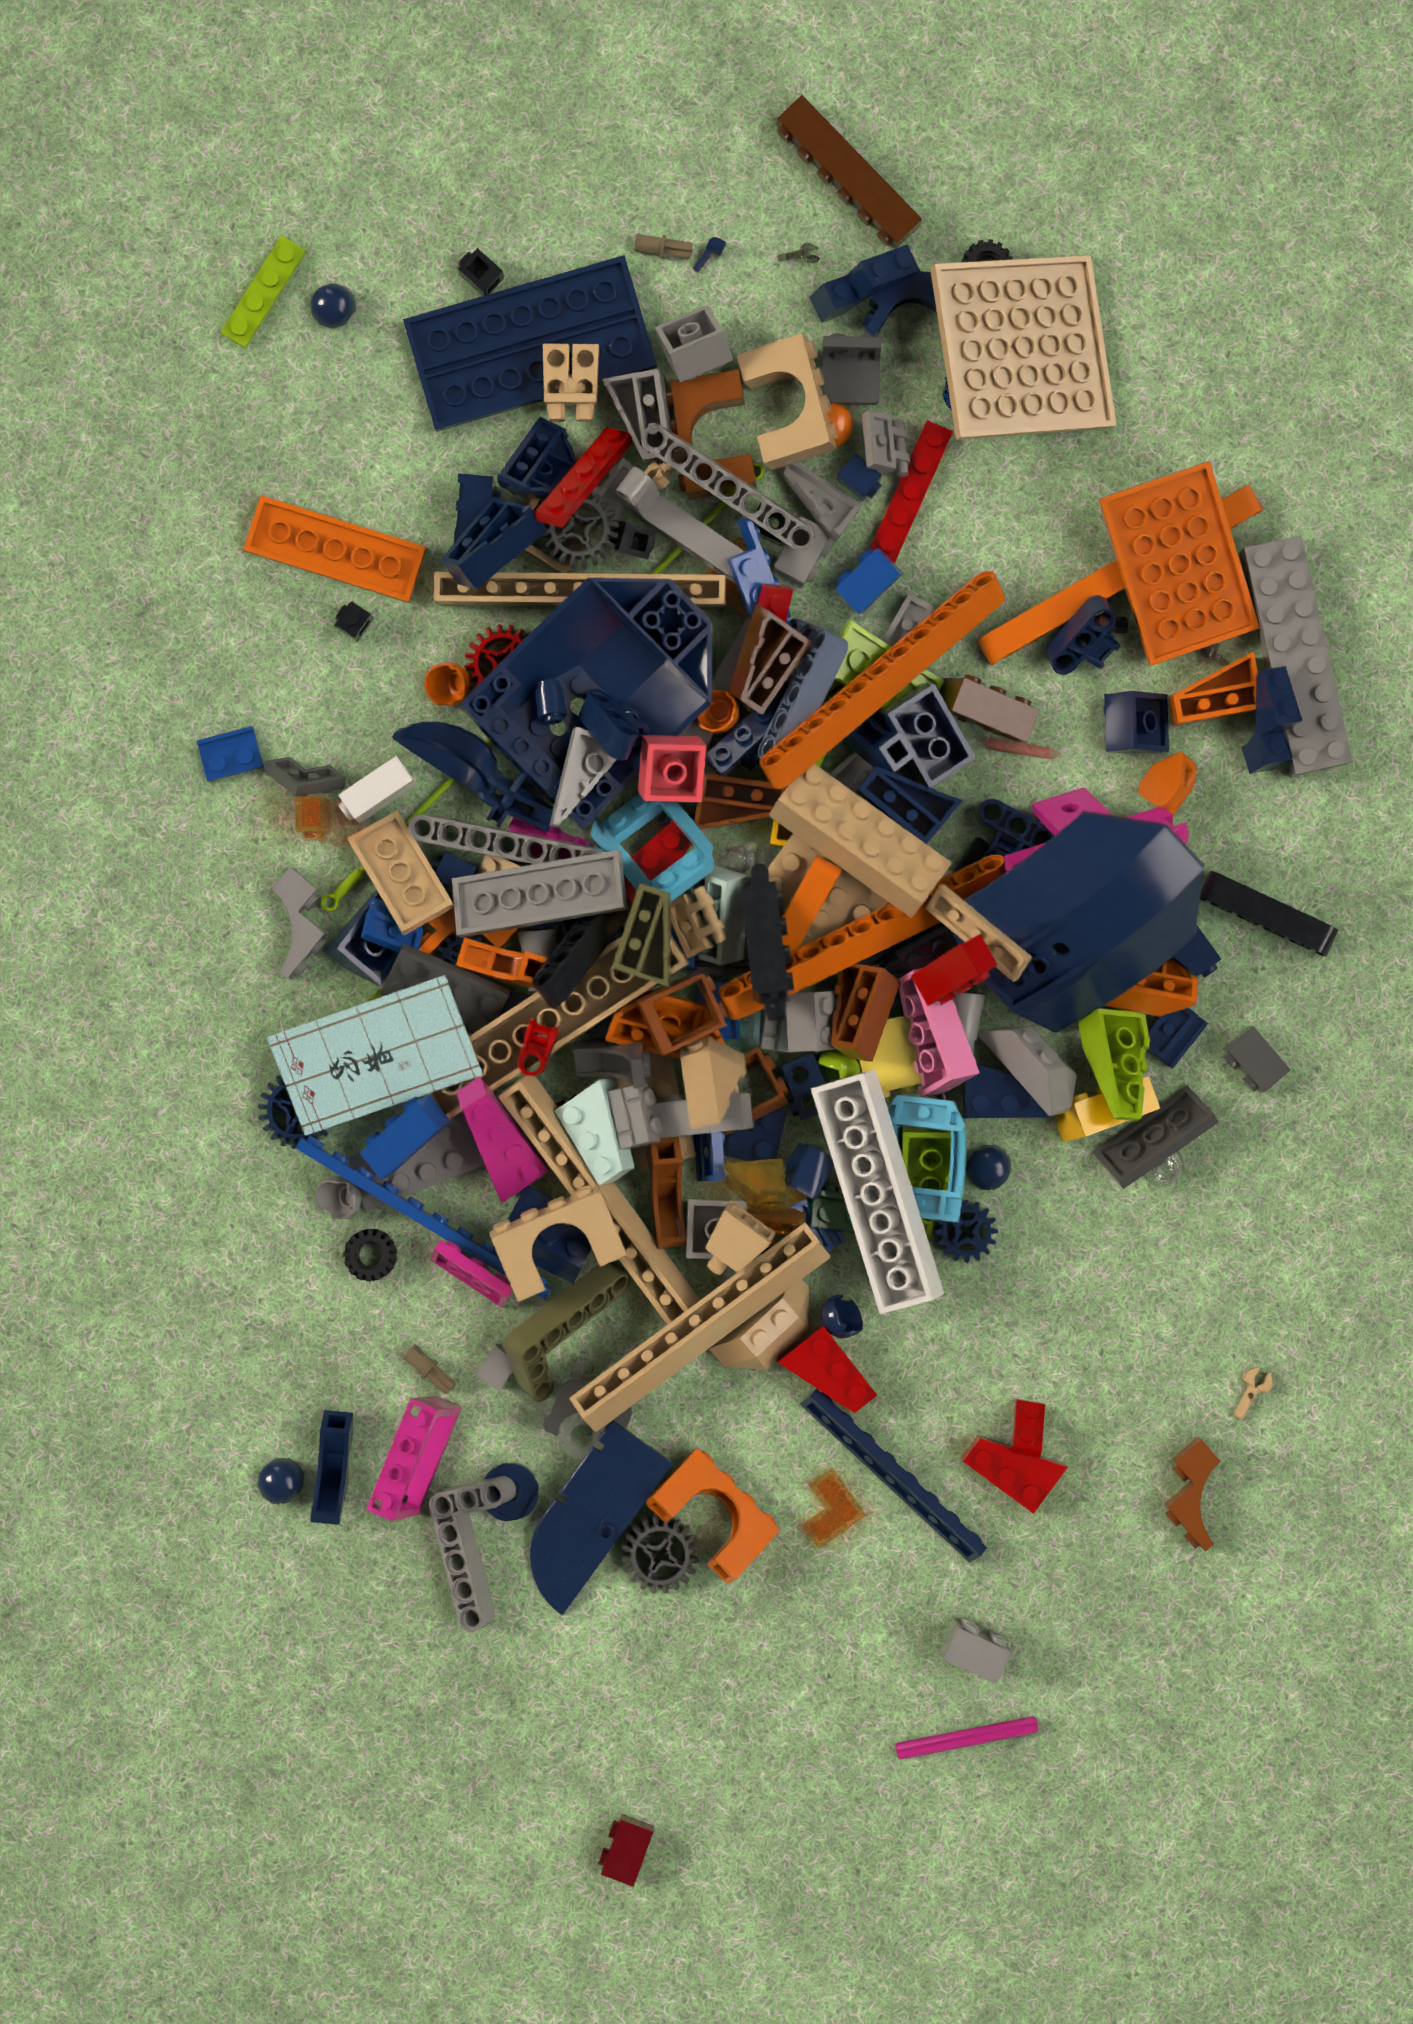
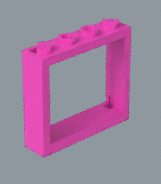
M437 1396L410 1398L366 1510L391 1521L420 1514L462 1409L461 1406ZM414 1405L422 1408L417 1417L410 1414ZM404 1496H409L407 1502L402 1503Z

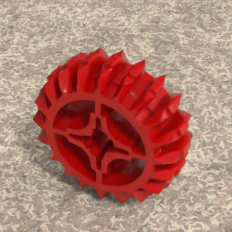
M498 624V634L493 635L492 629L488 627L486 632L489 637L484 639L482 634L478 633L476 635L477 639L481 642L479 646L474 642H470L469 647L475 651V654L466 653L465 658L472 660L473 663L464 665V668L467 671H474V673L469 675L470 681L478 679L473 689L484 680L480 671L481 656L493 664L494 670L498 666L494 658L497 660L502 658L503 660V657H507L523 641L522 638L525 634L523 629H520L515 636L513 635V625H509L507 633H503L502 625ZM499 641L511 642L501 652L487 649L491 644Z

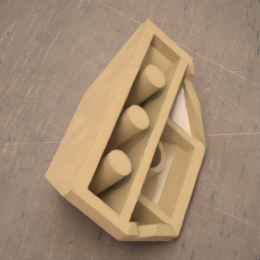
M801 1279L708 1350L724 1367L767 1370L809 1331V1287Z

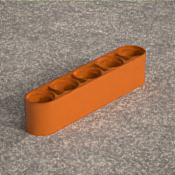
M818 855L813 860L782 918H786L788 935L782 936L783 946L789 945L790 952L801 945L842 871V868Z

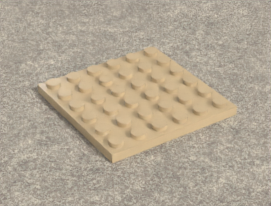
M1091 255L934 264L930 267L956 440L1109 429L1117 426Z

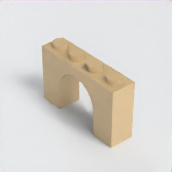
M802 333L737 355L743 382L750 389L778 380L791 379L800 382L805 390V406L796 421L786 427L757 436L763 462L771 470L837 449L834 440L838 439V433L834 422L829 421L827 413L831 411L830 402L827 395L822 394L820 386L824 384V378L820 368H816L814 358L817 357L814 342L812 340L809 341Z
M591 1185L581 1187L575 1191L576 1195L567 1199H564V1197L555 1198L548 1202V1207L539 1211L536 1208L527 1210L520 1215L521 1218L511 1223L509 1220H505L493 1226L494 1230L489 1232L490 1238L518 1302L545 1291L544 1284L532 1258V1247L537 1235L550 1225L567 1223L582 1230L590 1242L600 1267L627 1255L598 1185L595 1187Z

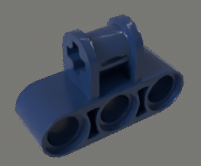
M1095 595L1086 600L1047 645V658L1057 674L1067 675L1071 673L1084 659L1095 667L1102 669L1105 665L1104 661L1114 650L1118 651L1121 648L1119 642L1108 633L1114 626L1116 617L1105 597Z
M600 689L589 690L578 714L579 719L609 756L618 760L628 759L633 746L641 745L642 735H650L649 726L639 720V714L635 709L619 707L608 693Z
M988 799L979 807L980 819L985 824L998 830L985 853L986 857L996 854L1003 857L1007 855L998 850V847L1011 854L1021 851L1024 845L1028 847L1037 846L1035 836L1040 831H1046L1051 838L1054 837L1042 823L997 799ZM990 803L996 804L1000 809L999 817L995 820H988L984 815V808ZM1015 817L1022 818L1025 822V829L1020 834L1013 833L1009 827L1010 821Z

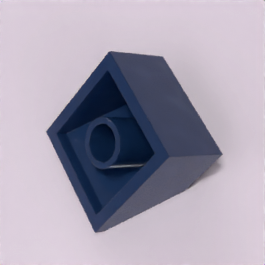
M1139 691L1104 694L1106 752H1169L1167 694Z

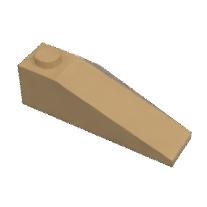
M704 1037L680 1048L691 1130L721 1123L730 1105L729 1097L732 1093L737 1092L739 1088L738 1080L746 1075L744 1054L710 1037Z

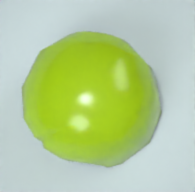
M826 1050L818 1060V1066L820 1068L822 1065L827 1067V1075L835 1078L836 1081L861 1073L858 1060L848 1058L839 1050Z

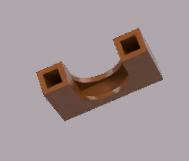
M739 369L701 375L683 382H679L678 379L671 380V390L666 391L669 408L674 407L675 418L670 419L672 432L692 446L694 427L703 415L717 409L745 405ZM675 447V452L681 447ZM751 454L713 459L757 489L754 462ZM701 463L696 468L697 475L702 479H708L712 475V468L706 463ZM678 475L681 492H686L689 500L714 496L685 475ZM724 480L721 483V490L724 494L735 493L737 486L732 480Z

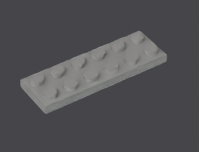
M619 850L452 878L456 934L459 937L627 910L622 852Z
M463 1112L451 1119V1122L396 1172L382 1180L361 1156L360 1152L347 1157L350 1159L347 1164L355 1169L362 1166L375 1174L372 1179L383 1185L384 1181H387L399 1189L398 1195L401 1197L408 1196L485 1165ZM358 1187L362 1194V1204L366 1212L386 1204Z

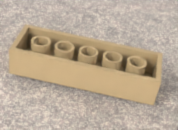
M815 764L787 787L769 814L775 821L910 918L915 915L952 863Z

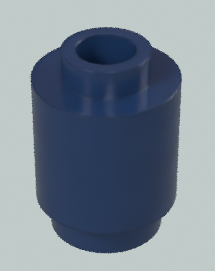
M556 679L538 682L536 684L537 689L535 690L538 719L545 721L547 725L561 723L562 718L567 716L564 688L560 686V681Z

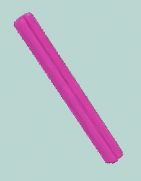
M1032 1716L900 1742L896 1744L895 1748L898 1759H908L1035 1734L1038 1732L1037 1719Z

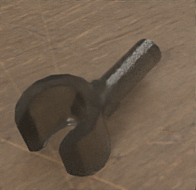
M806 242L802 244L799 250L778 254L777 258L779 262L802 258L810 263H816L820 260V257L809 255V253L813 249H819V247Z
M1218 643L1201 648L1200 653L1203 657L1214 660L1223 667L1231 664L1221 655L1217 654L1220 647Z

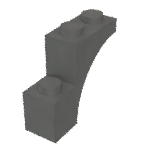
M605 1038L574 1041L573 1055L576 1078L591 1076L614 1077L630 1082L634 1088L646 1087V1077H651V1061L649 1051L643 1050V1042L609 1046V1041H605Z

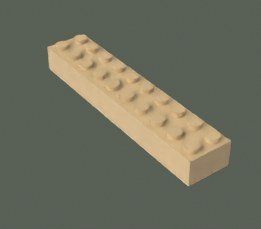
M671 936L672 976L690 963ZM620 937L603 950L570 996L562 1004L550 1007L539 992H536L469 1036L483 1074L423 1095H430L451 1120L463 1112L456 1092L479 1076L494 1092L522 1074L518 1067V1058L531 1018L536 1019V1023L551 1028L555 1026L560 1027L556 1044L551 1052L552 1054L659 983L612 968L622 938ZM536 1032V1035L544 1038L548 1037L547 1035ZM536 1055L528 1056L525 1060L527 1070L539 1063V1058Z

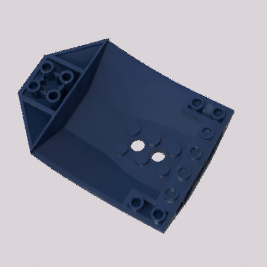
M587 578L459 705L520 773H525L526 779L555 805L572 731L575 727L588 730L578 715L571 711V702L575 698L585 701L590 689H600L608 693L619 707L635 709L639 714V720L649 726L650 735L678 736L712 704V621L671 579ZM556 679L560 681V686L564 688L567 716L562 718L565 724V731L560 736L554 735L551 732L550 725L538 719L535 690L537 689L536 684L540 681ZM641 745L633 746L628 759H616L610 769L601 776L597 784L572 810L568 817L581 829L584 830L639 774Z
M1082 811L1077 818L1023 861L987 886L964 899L967 904L1032 957L1018 980L1013 982L994 967L988 971L990 977L983 980V982L1012 1012L1054 1033L1063 1030L1139 983L1171 959L1195 936L1204 864L1167 824ZM951 931L959 945L965 942ZM1063 943L1068 946L1069 952L1058 953L1054 950L1053 945ZM1032 960H1041L1045 963V966H1036L1032 963Z

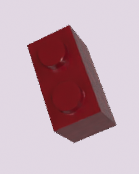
M621 1814L619 1821L613 1820L608 1837L613 1839L609 1849L603 1848L598 1864L602 1866L601 1875L634 1887L654 1833V1825Z

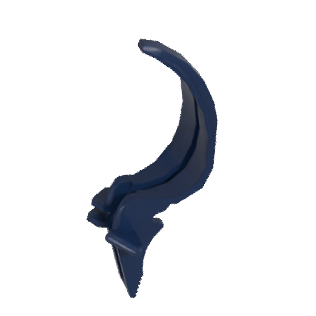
M443 722L414 723L405 728H399L393 734L392 738L400 745L449 777L478 793V798L492 807L487 820L496 821L497 827L500 828L509 815L547 832L551 828L549 825L554 807L521 787L526 779L525 773H520L515 781L506 778L497 768V759L490 746L476 734L459 726ZM499 789L505 794H496L495 790ZM516 799L534 807L533 813L530 814L514 804V800Z

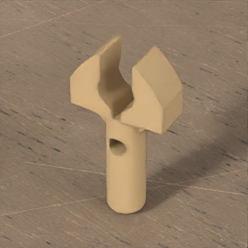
M681 447L672 457L676 462L681 463L688 457V453L685 448ZM654 460L647 467L645 473L653 479L659 490L670 483L668 475L674 468L665 462L658 464Z
M1258 1366L1247 1370L1242 1377V1380L1246 1382L1247 1389L1234 1412V1416L1238 1419H1244L1257 1394L1262 1392L1269 1394L1273 1387L1272 1377L1269 1372L1264 1377V1381L1255 1387L1254 1378L1260 1370Z

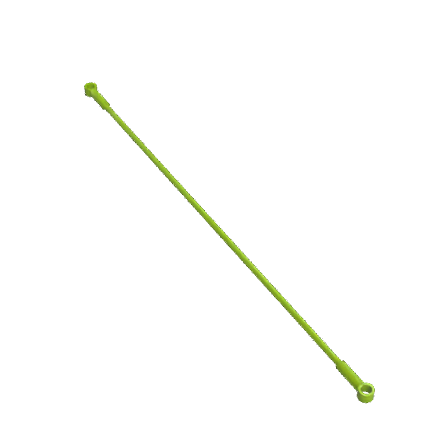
M754 463V467L761 470V474L756 477V481H759L764 476V468L761 464ZM721 501L702 523L708 526L727 506H730ZM677 546L650 574H660L683 549ZM487 738V739L485 740V742H486L489 746H491L492 743H491V741ZM449 777L405 821L408 829L410 821L414 817L422 815L456 780ZM363 866L359 869L356 868L331 894H326L322 897L321 906L324 910L332 912L338 908L339 902L364 877L363 874L366 871ZM329 897L335 900V905L332 908L325 906V900Z

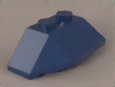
M539 417L498 474L499 486L525 499H546L577 462L572 446L567 439L566 429Z

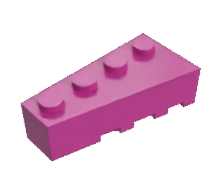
M481 1076L456 1092L501 1203L549 1172L545 1159Z

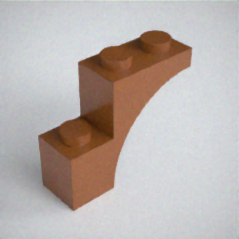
M679 1137L660 1138V1142L649 1144L647 1150V1161L651 1178L648 1199L657 1249L686 1246L687 1238L682 1205L683 1159Z
M1197 1437L1172 1458L1176 1464L1173 1468L1175 1473L1183 1482L1187 1479L1190 1482L1164 1504L1169 1509L1165 1514L1176 1527L1182 1524L1188 1531L1184 1537L1195 1549L1200 1546L1206 1552L1214 1543L1203 1525L1200 1509L1201 1495L1208 1476L1221 1461L1204 1441Z

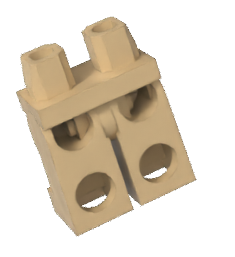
M543 344L544 404L547 407L551 422L565 421V407H576V421L592 422L598 396L599 344H573L572 374H570L569 344Z

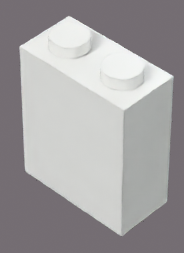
M395 756L340 793L338 796L342 802L338 806L347 819L349 818L350 821L355 819L357 822L362 823L416 787L417 783L402 761Z

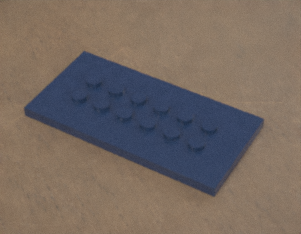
M625 255L403 319L436 432L544 401L543 344H569L570 374H572L573 344H599L598 385L604 383L602 379L657 368Z

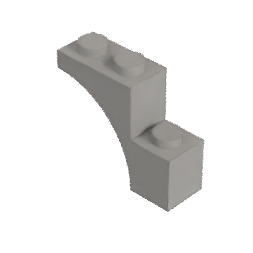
M289 867L272 887V890L284 903L291 921L292 939L290 950L286 960L278 970L286 978L291 979L293 975L298 978L308 967L305 961L312 953L316 956L327 944L324 940L327 934L301 913L304 909L309 911L319 900L316 894L320 890L295 869Z

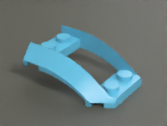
M638 794L602 822L597 818L594 819L590 836L605 852L615 850L622 852L624 875L636 890H638L640 883L671 893L672 902L714 870L713 845L677 802L644 801L641 795ZM662 811H665L695 848L652 881H649L620 843Z
M897 1095L891 1102L888 1112L900 1151L902 1126L951 1132L948 1190L942 1191L912 1187L921 1218L959 1223L966 1170V1127L956 1103L947 1100Z

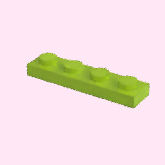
M281 235L220 333L246 349L307 251Z

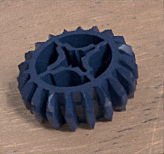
M281 1075L276 1076V1081L279 1084L278 1087L273 1083L267 1084L272 1094L264 1092L261 1094L263 1099L268 1100V1104L258 1105L259 1109H267V1114L260 1115L259 1120L269 1119L270 1123L265 1125L263 1130L269 1131L274 1128L275 1131L270 1137L272 1140H276L281 1135L283 1137L280 1145L286 1146L289 1139H291V1147L295 1149L302 1136L308 1139L311 1135L320 1140L317 1136L318 1132L325 1137L328 1136L329 1133L325 1128L309 1134H294L293 1131L301 1119L299 1114L294 1118L291 1107L285 1105H295L294 1101L279 1097L288 1088L287 1083ZM275 1105L287 1113L285 1129L276 1119Z

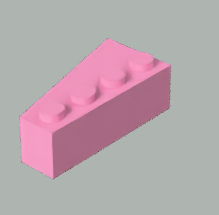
M915 969L898 980L901 982L899 992L904 1017L910 1020L911 1026L907 1034L909 1044H914L917 1061H914L913 1065L915 1073H920L922 1087H918L919 1096L922 1098L947 1092L979 1074V1070L953 999L943 1005L937 1001L927 1006L911 977L912 974L920 970Z

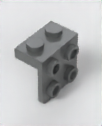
M840 333L823 336L822 375L824 384L821 390L823 395H827L830 404H878L882 337H874L871 334L845 336Z

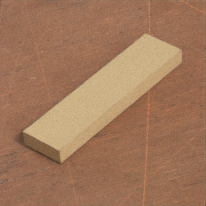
M944 884L938 887L925 908L963 941L981 934L998 964L996 968L1013 982L1019 979L1032 959L1027 952Z

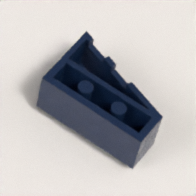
M458 473L460 489L459 500L456 501L457 521L454 531V543L492 497L501 499V490H496L497 486L493 476Z
M492 497L440 561L457 584L477 589L543 535L547 529L542 522L536 520V514L530 506Z

